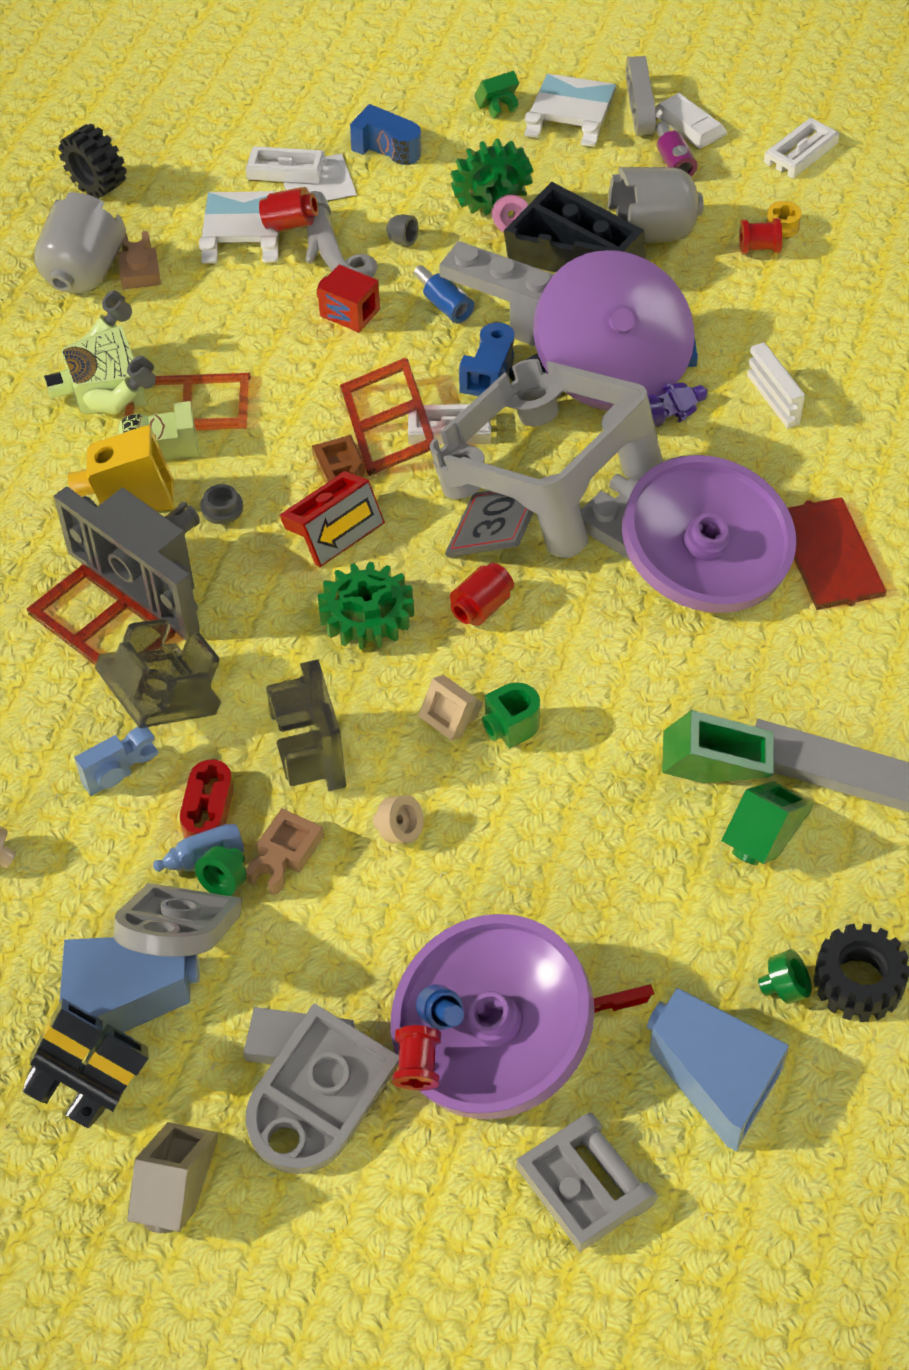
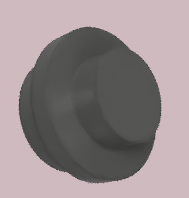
M214 485L204 493L200 504L201 513L211 523L227 524L233 522L243 512L242 497L229 485Z

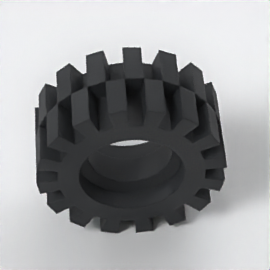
M85 124L60 141L61 144L58 145V150L62 153L59 154L61 161L66 163L63 167L66 172L69 171L71 173L70 179L72 182L75 183L77 181L79 184L78 189L82 192L86 190L87 195L99 199L126 180L125 174L127 170L122 166L125 163L123 157L117 154L120 150L116 145L114 147L111 145L112 139L109 135L103 136L101 128L97 127L95 129L93 124Z

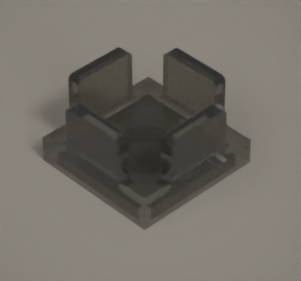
M165 618L135 622L128 625L123 641L119 644L116 652L99 654L95 669L139 729L217 714L221 700L212 690L211 682L220 659L200 632L189 633L184 648L181 650L176 643L164 644L171 627Z
M319 659L300 663L302 674L300 678L271 684L266 687L270 716L272 720H276L279 731L285 732L306 726L310 727L309 732L277 740V749L285 778L289 781L290 786L325 779L328 791L345 788L346 779L341 732Z

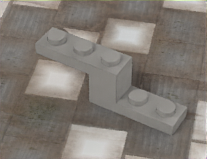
M458 241L439 264L440 277L509 301L510 327L515 332L514 339L535 346L533 321L536 305L541 293L554 274Z

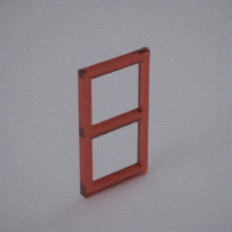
M402 358L340 385L362 459L369 476L430 451V443L435 437L407 358ZM403 371L412 400L360 421L352 392ZM417 411L426 440L373 461L364 432Z
M250 373L155 376L154 385L184 384L183 402L190 401L191 407L193 384L240 382L239 417L194 419L196 430L247 428ZM134 402L129 403L125 407V417L135 414Z
M82 564L27 608L28 615L116 682L123 679L176 634L175 630L85 564ZM87 578L117 601L74 635L43 611L83 579ZM129 609L159 631V633L116 667L85 642L124 610Z

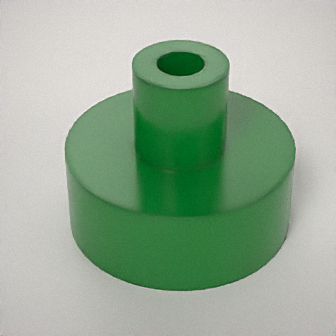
M211 847L197 860L195 864L196 877L208 892L231 896L246 880V869L243 864L245 857L237 848Z
M789 949L771 956L768 960L769 974L758 979L761 992L765 996L777 993L786 1004H792L810 997L812 992L811 979L803 960L797 952Z

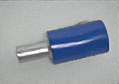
M423 265L418 266L414 270V276L425 285L423 289L425 297L453 323H462L471 316L475 307L474 301L455 283L440 277V273L433 275Z

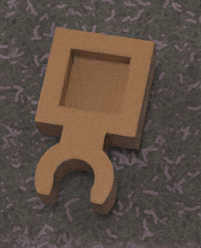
M142 231V239L139 242L128 241L126 233L122 243L123 252H118L123 290L161 285L156 247L151 248L149 233Z
M281 808L257 842L258 854L261 856L253 859L247 867L248 883L254 885L259 876L271 874L273 876L268 882L269 893L272 895L278 894L285 884L284 872L286 869L289 868L298 873L301 872L324 838L323 827Z

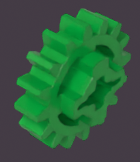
M495 139L493 145L489 147L482 141L479 146L480 150L476 152L471 148L466 150L468 154L467 159L457 158L455 162L458 169L451 171L450 175L453 182L450 184L455 198L458 199L462 208L468 206L472 214L477 212L479 208H482L484 215H488L495 202L502 196L509 194L526 196L528 194L525 186L533 184L530 173L534 171L522 147L516 149L514 141L511 140L505 146H502L500 139Z
M368 562L366 570H359L358 566L353 563L350 564V573L345 574L340 570H336L334 572L335 582L326 580L323 582L324 593L318 594L321 625H327V633L330 638L340 634L341 645L346 646L352 640L358 641L359 649L364 650L367 641H373L377 648H381L382 638L388 637L393 641H397L399 639L398 628L401 630H408L410 628L409 617H413L415 613L413 589L411 585H405V576L402 573L391 577V566L386 565L381 571L375 570L374 563Z

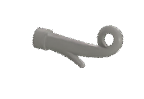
M319 191L309 192L314 193L317 198L319 213L318 216L314 217L313 224L306 226L308 233L306 262L309 264L314 263L319 250L331 271L340 264L373 277L378 268L377 262L373 257L367 254H355L344 261L330 219L331 209L325 195Z

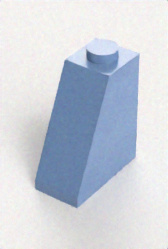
M114 937L64 940L60 1001L64 998L102 1020L103 1030L109 1024L121 1032H126L190 1003L191 983H199V956L197 954L168 957L139 953L121 946L114 940Z
M676 988L668 1003L660 1001L649 1018L647 1029L652 1031L650 1053L725 1145L737 1152L783 1071L789 1045Z

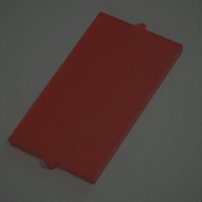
M843 497L814 503L807 500L804 505L788 507L796 532L794 560L816 610L845 604L853 607L856 602L886 596L887 590Z

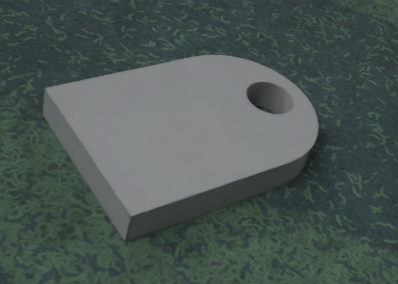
M147 883L115 914L113 937L121 946L149 955L179 957L201 954L211 950L238 920L241 913L242 898Z
M313 1003L255 1087L248 1101L246 1126L249 1139L256 1153L270 1166L287 1173H310L330 1164L343 1151L398 1068L399 1055ZM290 1128L296 1131L300 1137L298 1146L289 1153L281 1154L275 1152L269 1145L270 1137L278 1129Z

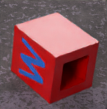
M338 264L318 284L316 295L319 301L320 317L360 333L380 311L379 280Z

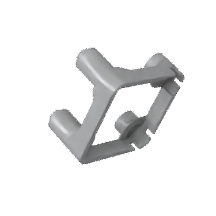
M528 359L512 366L516 378L515 381L510 384L508 374L504 373L440 431L444 443L441 449L436 438L431 441L429 448L442 491L446 497L451 499L466 498L478 492L480 488L512 497L524 507L537 514L548 552L554 556L570 558L580 553L588 544V534L579 501L583 497L591 478L616 453H618L624 476L628 479L635 478L638 481L646 472L662 463L663 458L647 390L644 386L550 361L546 363L548 373L542 372L539 359ZM562 392H571L614 405L603 416L602 427L604 430L559 474L550 475L542 479H536L484 463L485 456L483 452L477 447L466 444L472 436L504 407L516 409L522 424L526 426H540L549 423L558 415L559 407L556 398Z

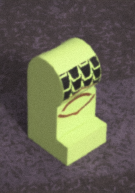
M190 401L174 403L175 412L151 416L132 414L123 418L119 423V434L150 425L165 460L199 457L196 427Z

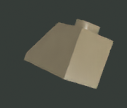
M167 1122L135 1158L127 1221L144 1224L147 1230L155 1233L180 1232L196 1211L217 1143L218 1132Z

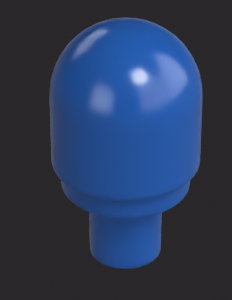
M433 984L425 987L419 993L416 1000L417 1013L431 1027L438 1030H446L459 1025L463 1021L462 1000L453 990L440 984Z

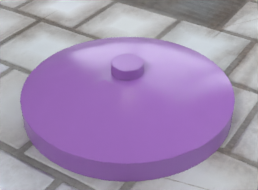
M609 250L596 251L571 260L561 267L550 279L539 297L534 313L533 334L535 346L547 373L546 363L550 361L637 383L645 387L648 395L659 396L665 394L666 390L662 388L666 384H676L679 381L692 356L694 324L689 305L683 293L672 278L652 262L631 253ZM566 392L579 402L597 409L609 410L614 406L605 401Z
M690 455L673 458L654 466L636 483L623 512V542L626 552L637 572L660 594L671 601L694 610L729 613L753 607L766 600L777 590L794 560L796 552L795 527L791 514L781 497L756 473L726 459L705 455Z
M509 914L483 915L467 919L447 928L430 940L416 954L405 970L396 989L391 1011V1036L394 1051L397 1055H399L400 1044L395 1041L396 1029L409 1025H422L433 1028L419 1017L416 1010L417 997L425 987L440 984L448 987L460 996L464 1012L463 1021L452 1028L439 1030L441 1032V1043L436 1045L434 1071L439 1075V1086L435 1089L422 1090L420 1092L439 1107L463 1117L474 1119L505 1118L528 1111L550 1098L568 1081L579 1066L587 1050L593 1030L594 998L588 975L582 963L569 945L553 930L532 919Z

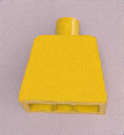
M150 425L90 444L87 448L86 470L68 473V485L71 490L80 496L95 494L100 504L123 487L155 511L174 510V478Z

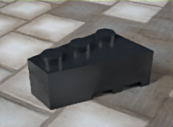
M552 181L504 230L507 257L509 259L557 272L565 264L579 256L596 251H621L646 259L643 229Z

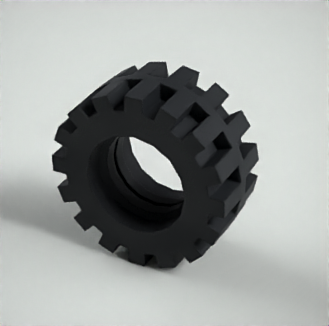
M863 923L861 930H857L855 924H848L845 926L844 933L837 928L831 932L829 939L825 938L816 960L814 986L819 987L818 997L821 1002L828 999L827 1008L833 1013L838 1009L844 1011L842 1018L850 1021L853 1015H858L860 1022H869L872 1014L879 1020L885 1017L887 1010L892 1013L902 999L909 977V965H907L909 957L906 950L899 952L901 942L896 937L888 940V931L881 927L877 933L871 931V924ZM849 961H863L874 966L881 974L882 980L873 985H862L847 978L840 966Z

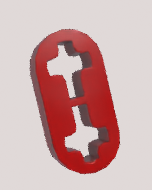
M209 759L199 762L192 768L180 810V825L184 838L226 824L233 796V780L231 771L224 762ZM211 778H217L219 781L214 782L211 794H206L204 785L209 784ZM203 811H208L210 821H205L203 827H195V824L201 821Z

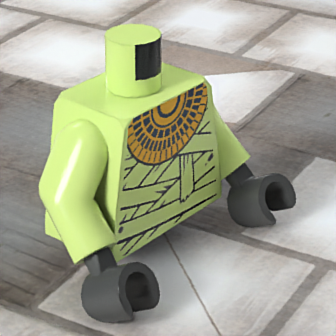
M115 290L107 293L102 301V307L108 314L106 316L101 315L89 333L79 341L63 348L62 355L66 370L44 375L50 399L74 394L79 411L83 414L97 412L118 414L126 408L144 406L146 401L143 388L148 389L155 384V374L152 373L154 365L142 355L133 357L122 326L115 324L117 320L119 322L127 321L132 315V308L125 302V297Z

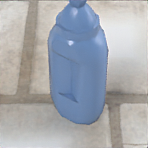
M224 824L186 837L179 841L174 848L170 849L163 860H155L153 868L158 872L164 868L176 870L177 872L181 870L193 872L195 871L197 860L214 846H221L227 849L237 848L244 852L238 827L236 824Z

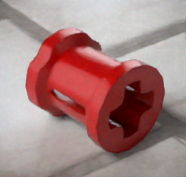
M773 218L772 222L749 223L747 219H741L739 227L741 254H748L749 250L772 249L774 253H780L782 249L781 219Z
M409 1025L396 1029L395 1041L400 1044L398 1071L393 1073L392 1084L401 1089L416 1091L437 1088L439 1086V1075L434 1072L436 1045L441 1043V1032L438 1029L422 1025Z

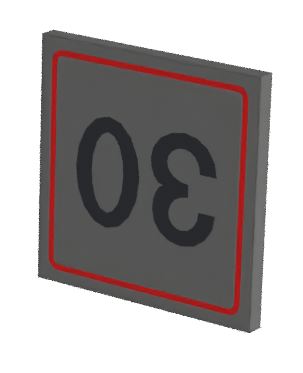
M489 490L477 492L472 495L445 554L450 558L518 547L534 512L524 507L512 497Z

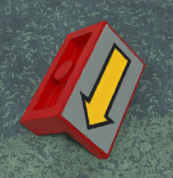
M346 471L279 514L286 530L304 537L313 561L318 567H322L385 523L369 480Z

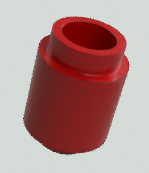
M306 187L269 193L267 198L261 199L259 202V214L263 226L267 230L274 229L276 232L312 225L314 217L318 216L319 213L317 198L314 193H309Z
M494 562L489 563L487 566H479L450 593L451 611L454 616L464 624L474 626L483 624L509 600L510 592L514 589V581L504 567Z

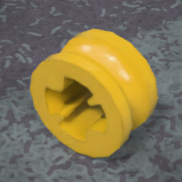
M775 202L768 208L766 222H772L773 218H780L782 238L793 237L800 229L802 211L799 206L792 202Z

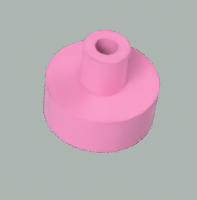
M513 194L504 195L499 198L492 209V219L496 227L504 233L506 227L528 206L527 202L520 196ZM509 211H513L511 216H508Z

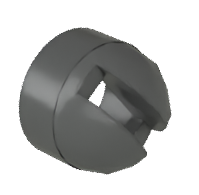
M401 214L389 219L386 230L391 242L409 247L414 244L418 235V221L415 216Z

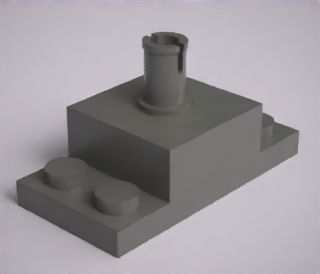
M67 486L54 495L69 555L186 641L190 640L200 631L197 617L198 606L193 595L195 587L185 534L200 524L199 515L191 505L188 506L186 502H181L164 517L123 487L99 506L88 496L81 497Z

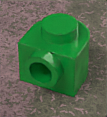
M514 682L486 694L485 715L482 717V723L488 736L493 741L502 739L509 749L533 737L540 725V697L537 691L528 684Z

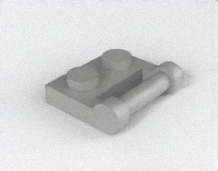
M593 1113L581 1116L516 1159V1169L579 1252L591 1246L631 1217L639 1216L647 1211L658 1199L657 1193L649 1183H641L601 1133L603 1126ZM585 1145L622 1192L623 1196L614 1201L574 1148Z

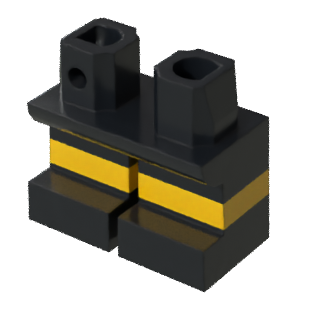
M62 998L31 1052V1067L23 1086V1092L37 1101L47 1104L60 1082L77 1091L66 1108L65 1115L78 1124L90 1128L106 1108L112 1112L114 1111L122 1093L134 1075L137 1076L149 1059L148 1047L109 1024L103 1030L102 1020Z

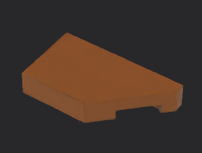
M351 435L312 445L313 457L325 484L344 471L360 477L364 476L365 464Z

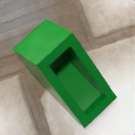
M690 710L663 730L662 773L700 783L769 778L774 775V731Z
M774 781L746 789L721 841L733 847L732 854L746 863L758 865L759 862L762 864L768 863L779 857L811 812L814 803Z

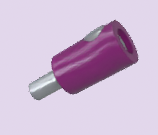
M665 121L658 122L655 128L659 136L657 149L666 166L682 169L692 177L697 171L698 164L683 136L678 131H671Z

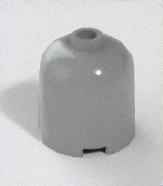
M619 167V174L612 175L609 187L608 209H616L617 216L643 229L645 244L673 242L685 238L691 233L698 215H701L703 212L704 202L702 193L697 192L692 177L682 169L674 167Z
M71 192L68 193L66 199L54 202L36 243L34 261L39 274L55 289L76 294L92 291L104 280L125 239L126 227L120 215H117L114 219L110 213L102 209L104 205L102 200L87 194Z

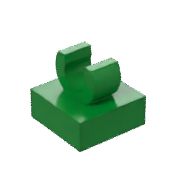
M515 71L482 80L474 95L479 109L489 106V113L494 119L498 118L501 113L499 102L507 104L510 113H514L518 107V99L514 93L520 83Z

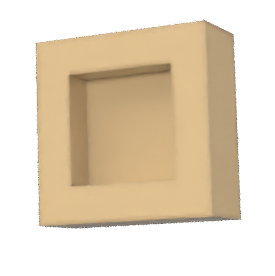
M441 675L432 679L418 717L453 741L463 737L467 725L478 717L483 703L451 679Z

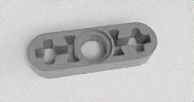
M646 56L627 57L626 84L635 135H654L656 113Z

